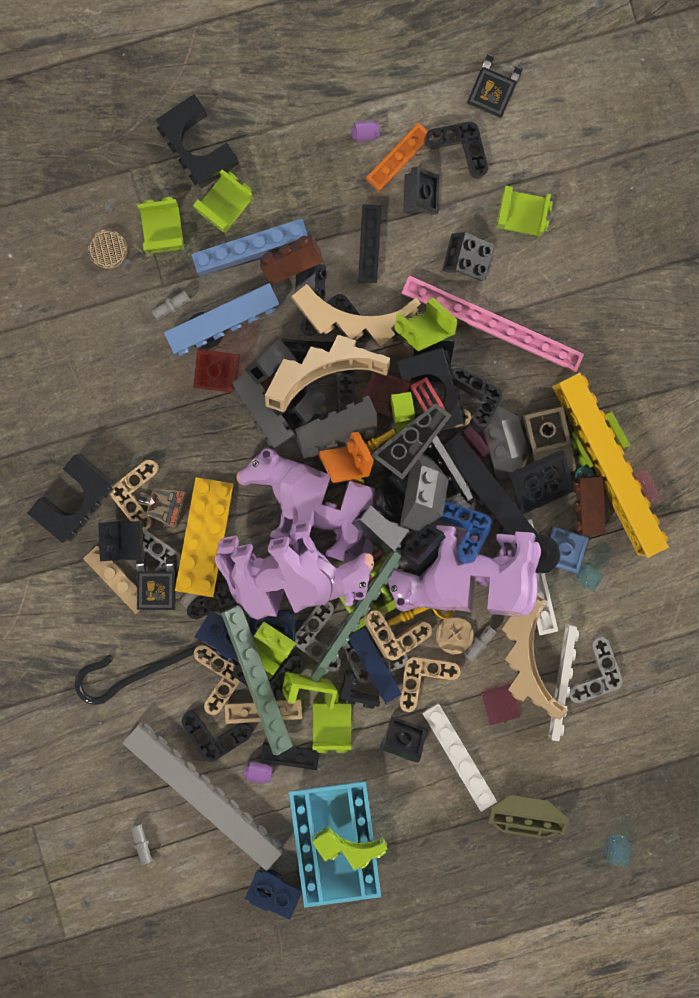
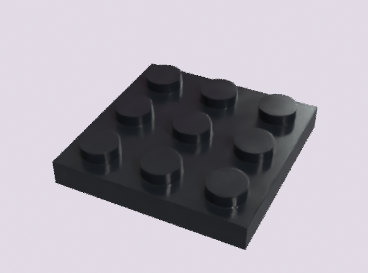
M563 450L508 473L517 507L522 514L574 492L566 454Z

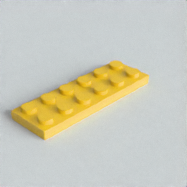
M195 478L175 591L214 598L219 571L215 559L216 554L219 553L217 548L220 540L225 538L234 488L233 483Z

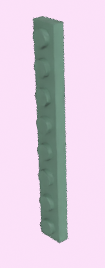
M399 549L389 554L369 584L366 597L357 602L312 670V680L318 682L321 677L324 678L329 671V664L336 661L339 656V649L341 646H346L350 639L348 637L351 631H356L360 624L359 619L362 615L366 616L371 607L369 604L372 600L378 598L381 593L379 589L383 584L386 585L392 576L390 573L393 568L397 569L400 565L402 558Z
M235 605L221 612L273 755H279L293 746L241 605Z

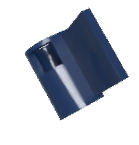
M278 610L277 616H266L258 620L250 617L249 629L252 634L255 635L261 624L266 622L295 642V614L293 610Z
M210 611L196 633L195 638L215 648L216 654L222 659L231 663L233 660L239 662L223 617Z
M271 868L267 871L264 869L263 872L257 870L245 899L260 909L272 911L290 920L302 890L281 881V874Z

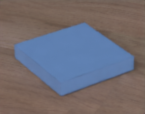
M552 526L549 537L555 540L561 552L560 561L556 567L578 574L589 537Z

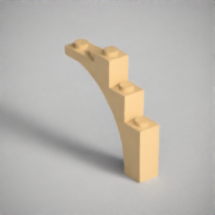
M308 284L291 296V299L319 334L322 332L325 334L329 333L335 328L333 326L335 323L346 337L354 340L364 335L363 330H365L378 347L382 345L386 347L393 341L392 337L395 333L391 327L395 329L396 314L400 313L403 317L406 315L411 317L419 310L417 307L421 304L417 298H414L399 311L391 314L359 316L340 311L324 302Z
M337 335L330 352L310 347L302 364L293 360H282L265 394L266 407L285 412L291 400L301 389L320 377L338 371L362 369L387 376L390 358L363 348H357L356 340Z
M537 595L535 607L529 615L511 616L502 629L509 639L517 641L505 660L512 669L520 671L508 690L519 701L522 700L524 702L530 697L535 705L546 709L548 715L560 720L565 716L568 709L552 698L540 678L535 663L533 642L535 628L539 616L547 604L546 600Z

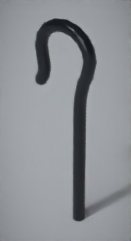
M199 644L122 679L100 697H91L83 690V679L89 672L108 666L112 662L113 656L107 655L103 660L86 665L78 672L74 685L76 693L87 704H103L114 697L125 686L194 655V650Z

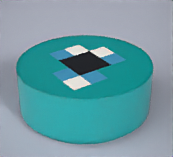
M586 466L579 467L574 473V479H576L575 477L594 476V472Z

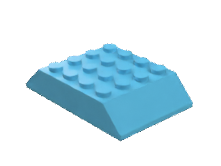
M366 781L289 791L304 908L381 897L376 857L370 860V863L365 868H358L354 871L342 851L337 858L324 861L312 843V836L327 826H330L337 835L351 842L367 843L374 841Z

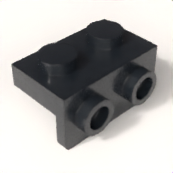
M317 264L296 274L295 293L308 284L314 293L324 301L326 295V266Z

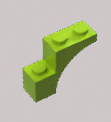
M411 392L391 395L394 426L397 433L414 421L415 411Z
M330 826L312 836V843L324 861L337 858L342 851L354 871L358 868H365L370 863V860L375 857L380 858L388 849L383 837L367 843L351 842L337 835Z

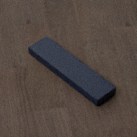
M362 627L348 636L350 637L349 641L385 704L402 695L366 629Z

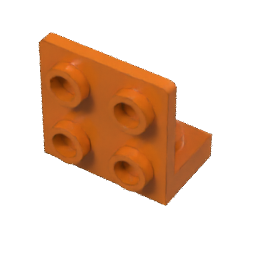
M359 432L351 433L347 447L319 452V456L333 483L368 477L370 475L374 460Z

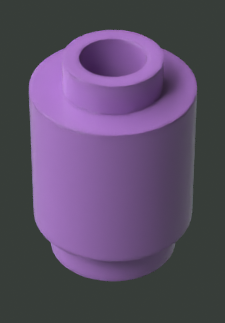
M373 120L354 122V126L351 127L352 139L355 138L356 142H363L379 138L378 122H373Z
M250 761L249 765L245 764L243 776H246V781L263 784L265 782L269 783L272 767H268V764Z

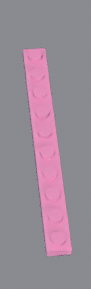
M412 276L408 277L401 293L410 299L417 298L424 305H427V300L434 298L457 320L573 372H577L584 356L579 351Z

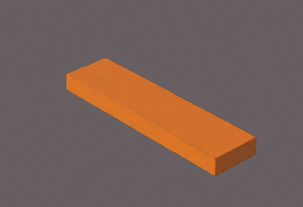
M418 122L366 177V180L380 193L425 145L424 137L428 131Z

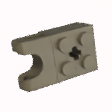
M563 406L524 414L523 420L533 462L563 450L566 454L569 472L575 471L576 465ZM544 425L551 427V431H548L549 434L547 435L545 432H542Z

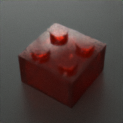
M197 349L193 388L234 393L232 389L235 387L232 383L238 379L240 354Z
M373 371L362 398L369 395L376 413L394 419L391 395L407 393L410 383L389 374L386 376Z

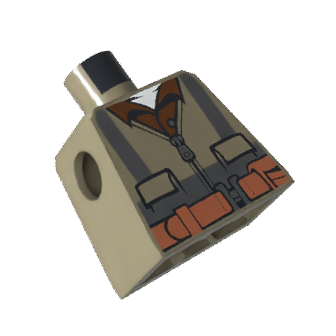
M154 488L152 495L141 493L138 504L148 506L146 513L148 516L175 528L178 526L187 492Z

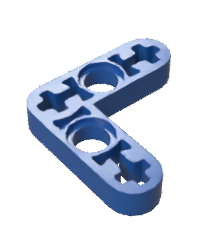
M445 502L443 516L439 520L468 530L459 547L458 557L463 563H472L477 558L491 529V519L486 514ZM462 515H466L469 517V519L466 521H462L459 519V517ZM471 536H478L480 540L471 541L469 538ZM469 547H470V548H471V553H468V555H464V554H466V553L468 552Z

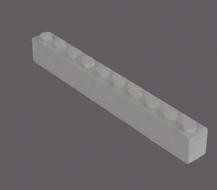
M140 722L122 744L266 871L282 854L283 847H281L282 844L275 837L272 839L262 825L258 826L253 822L251 815L247 812L243 813L238 809L239 806L235 801H229L219 787L215 788L212 786L207 776L204 774L200 775L192 763L185 762L181 758L182 755L176 749L172 750L168 747V743L161 736L157 737L148 724Z

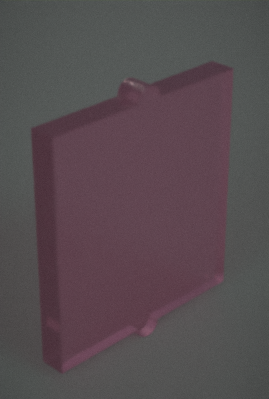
M471 425L467 427L462 434V438L477 457L482 460L491 449Z
M647 469L636 473L649 502L660 498Z
M511 685L500 688L495 687L493 690L481 693L490 725L501 722L507 723L508 720L520 717L516 699L508 690Z

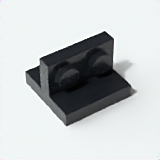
M420 167L411 168V173L404 174L403 213L425 212L431 215L438 214L439 175Z
M391 716L379 749L419 763L427 729Z

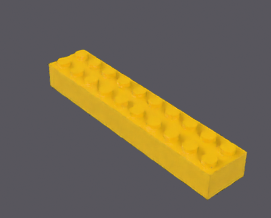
M581 373L575 374L553 385L552 388L561 406H563L578 439L593 463L596 474L603 477L604 490L637 555L649 558L669 547L667 544L668 538L663 531H660L658 524H660L655 514L651 513L649 509L651 507L650 502L646 497H643L640 491L642 487L639 481L634 479L631 465L625 462L623 458L624 451L620 445L616 444L614 440L615 433L611 427L608 428L604 412L602 410L599 411L596 405L598 403L597 398L593 392L590 393L587 387L589 386L587 378L581 375Z

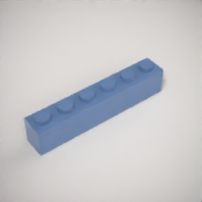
M299 219L191 255L197 273L201 277L261 258L268 252L276 251L285 244L293 243L298 238L307 236L303 219Z
M270 283L174 327L164 332V335L174 355L179 354V356H183L190 352L189 348L196 346L200 348L208 344L206 340L210 338L217 340L225 336V331L231 329L234 332L242 328V323L248 321L250 324L259 320V315L264 313L270 315L276 312L279 302Z

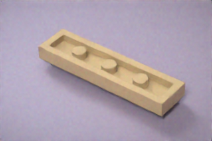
M97 545L83 559L129 608L137 614L140 611L137 610V585L113 560L100 561L99 545Z
M301 698L296 699V703L287 702L286 699L276 701L283 720L303 718ZM254 701L225 703L226 724L261 722Z

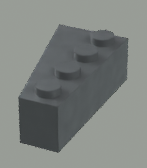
M248 373L232 383L235 387L232 391L238 399H243L245 405H243L248 415L252 414L256 419L254 424L259 431H264L267 436L265 440L271 448L278 449L296 437L280 411L266 407V390L261 383L257 385Z
M369 395L362 398L363 402L357 405L354 402L346 405V410L336 413V411L329 413L322 421L316 419L296 428V439L303 458L314 457L323 450L346 446L353 432H359L363 440H370L378 436L377 413Z
M436 403L372 453L371 456L401 479H404L452 415Z

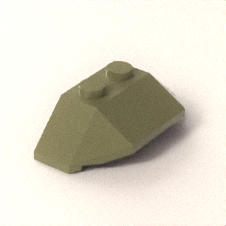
M510 795L492 807L488 823L494 825L503 833L546 838L557 834L565 835L569 819L549 801Z

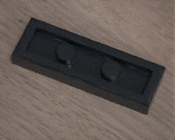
M263 742L260 762L317 770L319 753L317 750L293 746L279 755H273L270 744Z

